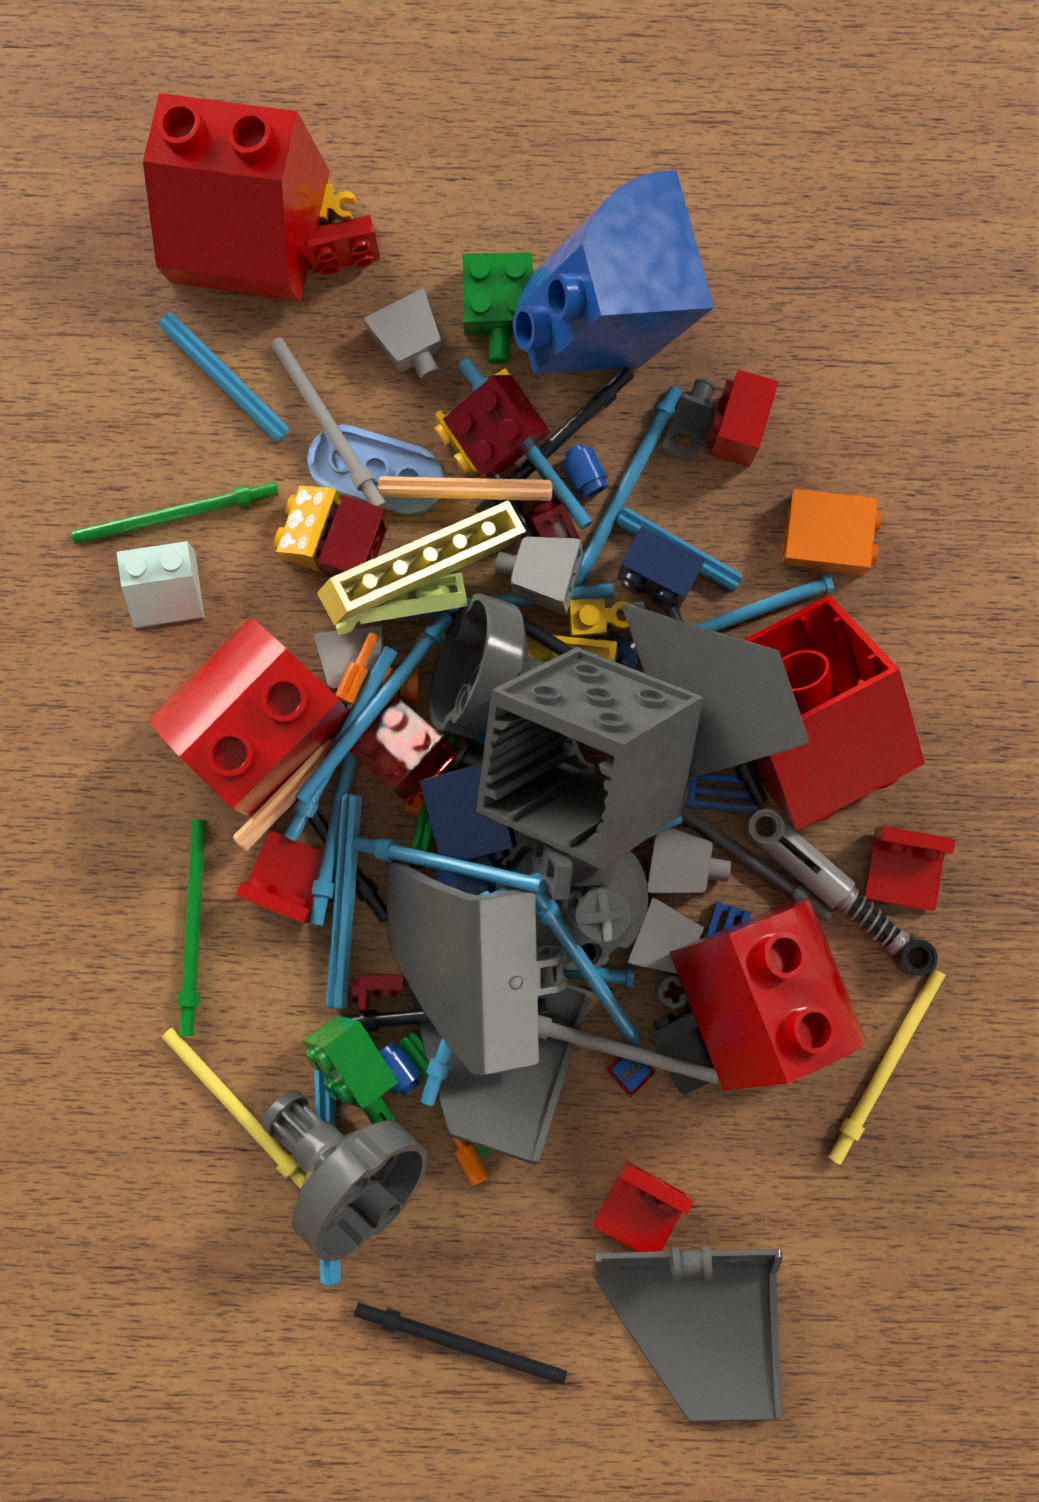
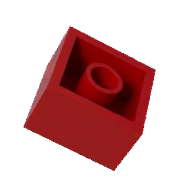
M737 369L734 380H726L717 410L723 413H716L707 443L713 444L710 456L747 467L751 466L760 448L779 381Z

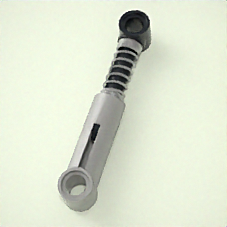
M765 808L754 812L747 818L744 825L747 839L764 850L831 909L837 907L839 911L844 910L843 914L848 913L851 916V921L855 919L859 923L858 927L863 926L866 929V934L870 932L874 936L873 940L878 939L882 942L881 947L884 946V949L891 954V958L895 961L897 968L907 975L923 976L934 970L937 965L938 955L933 945L925 940H919L913 934H908L903 928L898 929L896 927L897 923L890 922L888 915L883 916L881 909H875L873 902L868 903L866 896L859 895V890L854 887L855 882L785 823L778 812ZM759 818H766L771 822L773 829L769 837H762L757 833L755 826ZM780 839V840H781L784 844H786L791 850H793L798 856H800L805 862L803 863L800 859H798L793 853H791L786 847H784L778 840ZM915 947L923 955L922 963L916 968L908 960L910 950Z

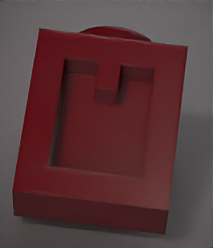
M557 499L538 501L531 506L532 511L525 514L527 520L532 523L538 537L580 539L564 503Z
M360 974L359 981H353L352 1003H358V1011H367L369 990H375L376 997H396V990L403 991L405 989L404 975Z

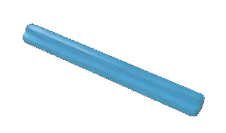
M169 312L160 319L158 324L161 329L275 442L282 441L290 432L288 426L173 313Z

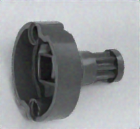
M481 593L474 594L468 606L460 607L453 617L454 621L446 630L435 661L429 693V713L433 726L437 730L470 740H477L480 732L486 733L492 689L546 663L530 658L520 609L512 603Z
M523 846L511 861L507 871L529 876L539 872L532 860L533 848ZM631 851L616 860L614 877L611 883L599 886L570 887L569 899L554 900L562 911L561 918L579 945L582 946L588 943L589 950L586 955L595 968L605 965L609 960V954L617 947L628 948L639 934L648 908L647 881L639 861ZM546 886L544 893L548 899H553ZM536 915V948L545 945H556L564 948L549 925H543ZM566 952L567 959L563 962V969L578 970Z
M291 1091L281 1096L267 1110L262 1120V1128L270 1137L278 1138L293 1154L295 1163L306 1173L292 1214L293 1230L321 1260L336 1261L358 1251L366 1240L373 1235L380 1234L399 1215L416 1192L424 1177L428 1164V1154L426 1149L396 1121H382L367 1128L343 1135L332 1123L324 1122L308 1106V1100L301 1092Z

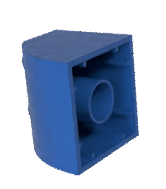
M677 170L646 174L627 182L615 190L530 277L517 305L513 319V333L519 348L528 350L534 375L642 366L714 308Z

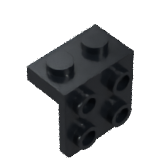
M689 1003L685 1005L686 1012L676 1017L669 1013L653 1022L655 1028L649 1030L648 1033L659 1053L714 1068ZM668 1071L681 1094H688L709 1083Z

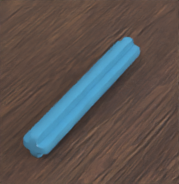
M623 508L616 519L617 526L634 536L637 535L642 526L705 559L699 573L725 589L733 592L741 582V573L631 509Z

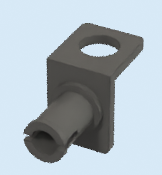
M703 378L697 379L694 382L691 394L681 395L673 421L662 445L664 452L690 462L694 461L715 408L713 404L709 403L715 391V385L711 381ZM678 434H684L690 437L693 444L688 449H682L674 444L673 438Z

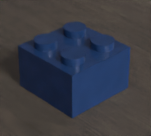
M641 526L620 565L617 579L622 581L621 586L626 590L638 595L642 591L653 597L652 602L664 610L675 605L680 610L705 559Z

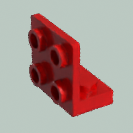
M370 215L317 227L315 238L304 241L313 274L330 275L338 272L343 267L351 265L365 267L372 264L374 260L380 259L376 234Z
M888 826L875 828L864 896L869 900L934 911L937 905L944 856L953 854L956 839Z
M269 831L247 883L241 882L236 896L299 922L309 923L314 899L311 891L314 880H318L323 852L301 842L293 841L274 831Z
M626 1160L595 1217L593 1226L637 1252H662L682 1212L688 1215L694 1200L689 1194Z

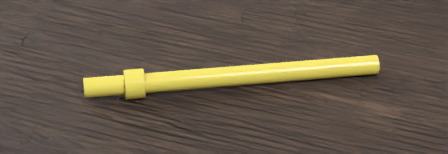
M934 969L929 974L849 1119L845 1118L839 1129L842 1133L828 1156L829 1159L839 1165L842 1164L854 1140L859 1141L865 1128L862 1126L946 976L942 972Z
M173 1028L165 1032L161 1038L278 1164L276 1169L286 1179L289 1176L301 1190L306 1173L295 1163L293 1154L289 1155L273 1137H270L263 1130L258 1120Z

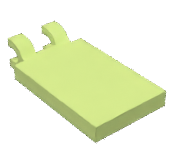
M462 572L445 575L336 624L337 635L351 632L358 621H360V624L468 606Z

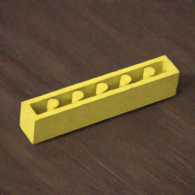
M508 500L331 577L317 594L333 624L336 625L512 545L526 531Z

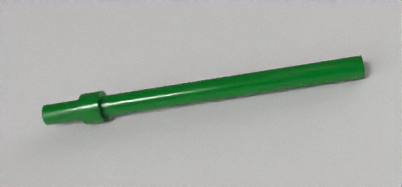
M277 482L249 488V485L234 488V492L72 530L71 535L74 543L79 544L237 505L239 508L252 506L254 501L279 496Z
M192 819L183 981L182 992H178L177 1006H181L180 1036H194L195 1009L199 1007L200 992L196 991L206 820Z

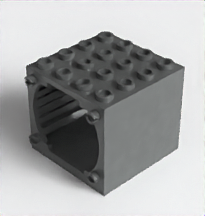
M578 647L492 689L476 812L489 817L495 823L504 824L521 832L525 837L537 839L548 844L558 852L572 855L584 861L590 867L603 870L681 816L703 696ZM577 741L613 755L599 764L602 774L594 771V764L584 760V756H582L584 755V750L577 745Z

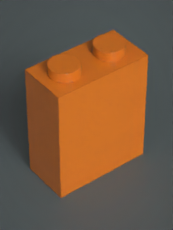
M793 488L787 501L781 565L864 575L871 568V565H876L878 558V544H873L874 532L879 531L882 521V510H877L878 498Z

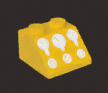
M299 486L297 494H291L285 511L289 515L285 527H279L274 539V547H277L276 552L280 559L318 572L321 571V566L318 562L319 557H316V550L321 537H327L332 524L328 523L334 503L340 504V498L335 489Z

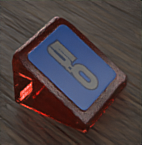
M617 1057L605 1068L630 1098L656 1072L650 1065L622 1057Z

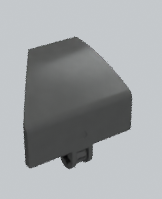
M644 601L622 606L644 673L703 696L688 779L773 755L809 742V736L779 650L646 610Z
M397 860L392 862L385 861L389 944L408 985L439 1034L473 1074L486 1075L536 1065L539 1061L537 996L557 993L566 989L567 978L563 975V962L566 961L567 956L566 950L560 946L545 945L536 948L535 893L520 889L473 895L438 882Z
M567 983V987L563 991L537 996V999L547 998L549 1005L548 1013H538V1015L552 1018V1023L580 1030L590 1006L593 992ZM410 988L414 1008L422 1009ZM433 1023L418 1024L429 1065L431 1057H435L442 1036ZM548 1036L546 1040L538 1038L539 1061L536 1065L486 1075L471 1073L453 1052L449 1061L452 1066L448 1078L442 1081L437 1095L449 1136L532 1165H537L575 1044Z
M702 1246L700 1250H680L679 1247H671L669 1252L594 1254V1279L689 1422L779 1420L782 1418L777 1310V1272L783 1259L782 1249L711 1251L710 1246Z

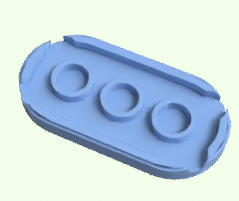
M337 425L363 467H368L376 479L374 483L376 487L381 476L444 478L441 466L435 456L423 447L354 426ZM321 432L312 441L307 456L310 473L319 487L335 489L340 497L346 495L369 503L364 493L358 491L350 479L352 474L327 434ZM383 497L387 503L384 510L403 516H415L430 510L440 498Z

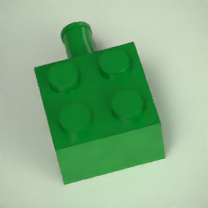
M533 253L462 254L464 335L488 336V362L496 365L507 364L510 362L509 335H514V315L521 294L528 280L533 275Z
M337 1015L302 1040L308 1049L304 1052L306 1059L316 1071L319 1069L322 1071L327 1079L323 1083L324 1087L335 1101L339 1099L345 1105L351 1104L363 1109L372 1125L386 1120L394 1121L395 1117L389 1111L381 1095L396 1085L398 1081L360 1021Z

